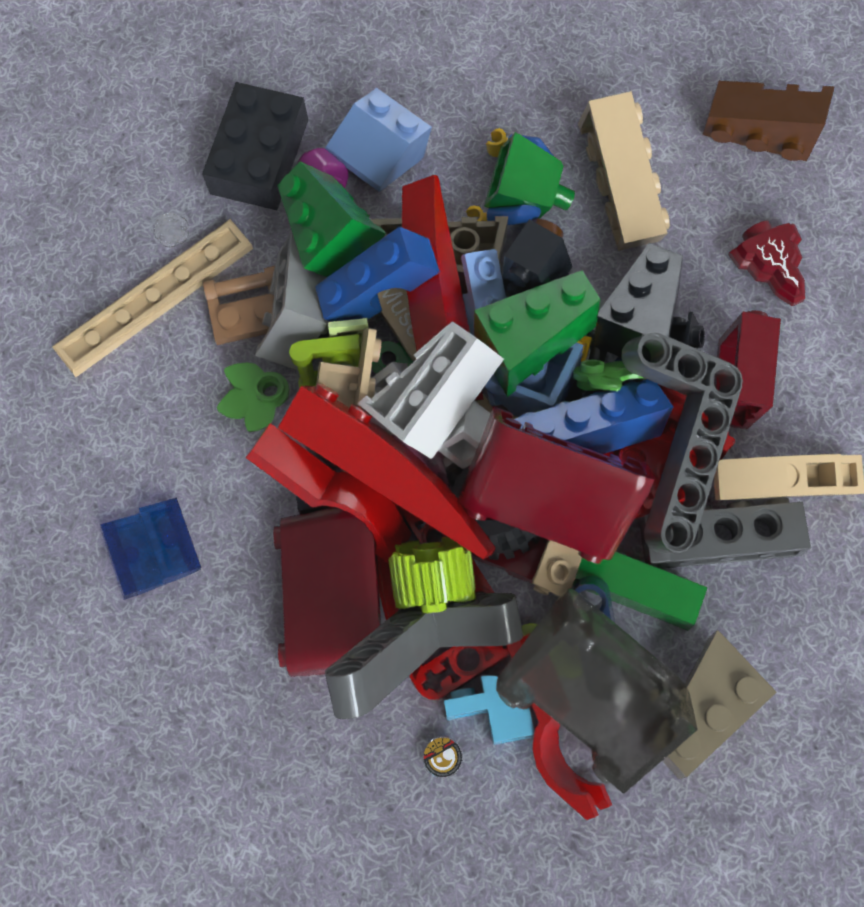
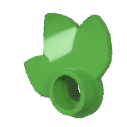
M584 360L581 362V366L573 370V378L577 380L576 386L589 391H619L622 387V381L643 378L627 370L622 361L604 363L600 360Z
M237 363L224 369L225 375L234 388L220 401L217 406L218 412L231 419L244 418L248 432H255L266 428L273 421L276 408L285 403L289 396L290 389L287 380L277 372L264 373L254 363ZM269 386L278 388L273 396H266L264 392Z

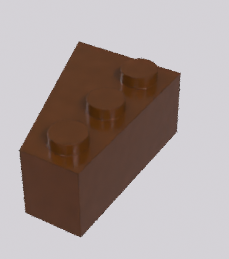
M718 81L703 135L711 137L719 143L732 142L744 145L754 152L767 151L779 154L784 159L790 161L808 160L826 124L835 86H823L821 92L799 91V85L787 84L786 90L764 89V83Z

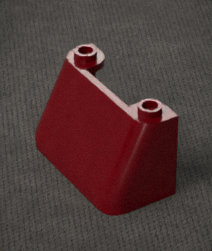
M493 406L458 496V502L464 507L467 515L480 521H486L487 517L578 550L579 556L593 563L600 564L602 559L611 560L647 498L655 480V476L647 463L627 457L626 462L622 465L620 458L616 455L610 454L609 457L534 429L533 424L525 422L521 429L522 424L512 419L513 413Z
M337 507L281 518L280 526H274L273 529L275 549H281L285 643L278 644V660L280 667H287L290 677L325 674L328 667L381 625L377 555L375 554L377 545L374 536L365 523L353 514Z

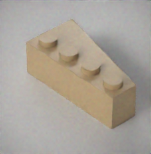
M632 91L588 101L578 122L581 134L588 133V147H586L589 161H597L599 166L596 169V183L602 196L608 195L610 202L605 203V211L618 251L659 242L667 235V229L670 227L668 212L665 207L661 208L658 194L661 192L660 180L656 172L652 173L649 159L652 157L650 141L647 137L643 138L640 124L643 123L642 109L638 102L634 103Z

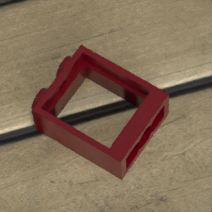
M743 311L718 341L717 358L736 366L741 372L743 379L742 389L730 427L750 428L773 407L781 319L770 317L763 311ZM715 376L714 386L719 391L720 382Z

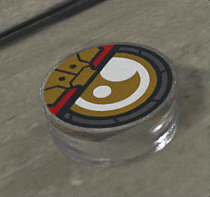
M445 736L436 737L430 740L423 750V765L426 771L435 778H451L462 767V749L452 738Z

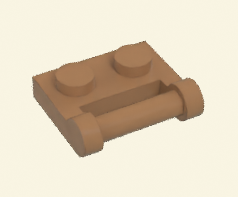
M275 266L266 267L264 272L230 280L215 283L213 279L203 282L214 339L217 345L267 334L269 327L263 325L262 322L266 312L272 314L274 295L265 294L221 305L219 297L268 286L270 291Z

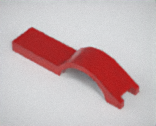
M271 423L264 429L245 457L311 507L322 505L337 507L353 514L365 523L372 532L377 545L375 554L388 564L389 557L396 552L395 545H400L402 542L405 543L412 534L393 501L349 473L335 472Z
M537 630L524 635L522 639L515 643L506 645L539 722L534 730L532 747L536 767L546 784L584 819L589 820L599 815L596 807L602 810L610 807L612 802L603 783L590 782L582 778L565 762L559 747L558 731L563 717L571 707Z

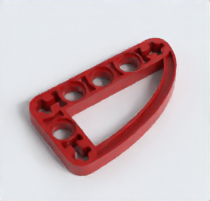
M394 503L403 520L407 521L420 543H428L429 533L435 528L427 523L425 524L424 521ZM425 524L421 530L418 529V525ZM377 556L379 593L385 619L387 620L400 609L396 608L389 564ZM472 558L476 587L475 594L495 593ZM503 646L451 647L424 665L422 663L409 676L423 697L430 700H441L509 657L510 653ZM466 648L475 649L480 657L478 666L472 671H463L457 663L459 653ZM449 659L452 670L461 679L454 683L453 676L449 675L440 682L443 688L440 692L432 688L427 690L425 688V684L429 681L427 674L432 671L434 674L440 675L447 671L448 668L443 665V662Z

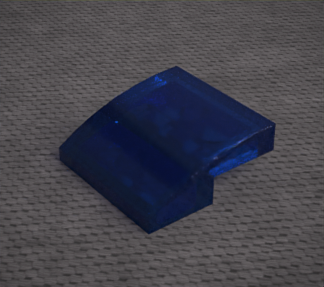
M177 497L141 507L138 514L100 524V530L124 600L201 570V565Z

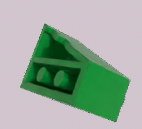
M300 161L277 185L304 269L329 277L386 235V232L381 227L376 226L369 219L370 215L354 203V198L334 176Z
M583 270L474 310V336L504 358L494 372V375L507 398L516 391L517 385L531 374L534 376L543 370L546 362L558 353L562 355L596 327L600 298Z

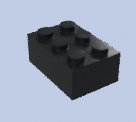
M235 82L202 172L210 195L278 210L281 195L277 185L292 169L309 120L304 97Z

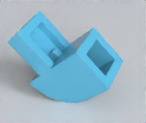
M481 676L483 693L475 694L474 688H466L451 692L452 699L444 700L447 720L487 713L493 745L534 737V727L527 699L521 690L507 679L498 676Z

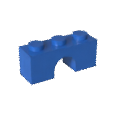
M399 226L315 286L324 320L331 322L363 318L369 320L382 311L378 298L379 292L391 288H402L411 292L440 271L430 240Z

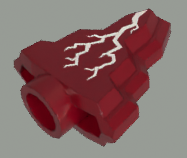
M765 220L748 228L742 235L744 242L728 253L737 268L747 270L755 281L768 283L775 296L790 306L804 302L805 280L798 269L803 258L798 248L802 239L796 225L786 223L773 228L771 223Z

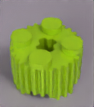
M442 537V542L420 544L419 540L395 545L396 552L388 560L396 608L405 609L421 606L423 613H436L446 610V603L448 601L467 602L476 599L471 551L449 537Z

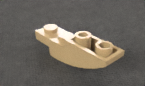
M821 454L719 460L714 476L715 500L864 494L862 455Z

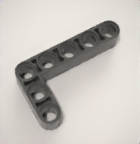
M652 332L632 339L625 344L621 355L624 366L633 374L687 396L645 526L644 538L648 547L655 552L681 553L687 551L695 540L742 389L743 379L741 372L733 364L661 333ZM643 345L650 351V362L646 361L642 355ZM679 360L685 366V376H682L678 370ZM714 375L718 378L720 382L719 391L715 388L713 383ZM703 412L706 414L709 421L707 429L704 427L701 420ZM691 450L695 452L697 457L695 467L689 458ZM680 487L685 493L683 505L680 504L677 497ZM668 525L673 530V539L670 544L665 537Z
M476 594V599L471 601H448L446 603L447 609L436 613H423L421 606L398 610L326 669L325 677L334 716L338 719H353L369 713L440 647L502 646L522 639L524 635L515 594Z

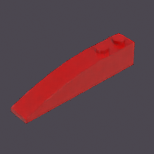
M432 175L402 186V228L430 240L440 271L411 292L407 290L416 351L420 350L452 321L470 333L440 182L437 175ZM482 390L474 401L484 400Z
M318 383L316 387H300L278 426L280 430L483 560L493 554L496 547L477 521L467 515L464 507L458 502V498L413 452L381 427L371 422L372 415L357 405L351 404L350 407H347L337 400L339 394L321 383Z

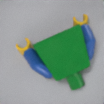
M500 128L494 129L491 132L492 141L495 142H486L489 155L498 157L484 207L489 209L487 212H483L479 206L473 205L466 210L467 216L479 217L477 221H495V216H508L507 225L527 223L529 219H540L553 205L565 211L568 210L574 200L575 191L559 184L564 167L562 161L554 157L539 137L523 136L515 132L507 138L504 130Z

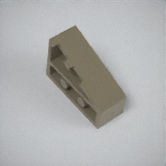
M717 630L709 636L695 666L686 679V683L667 715L651 749L678 779L686 778L777 692Z

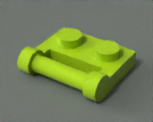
M359 335L303 340L292 344L289 354L292 363L297 366L299 371V388L301 386L316 387L318 371L313 369V359L322 358L325 363L358 367L361 350Z

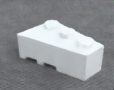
M453 321L414 354L417 360L402 373L398 374L394 371L385 379L388 385L372 399L365 396L357 403L400 440L431 459L504 360L491 348Z

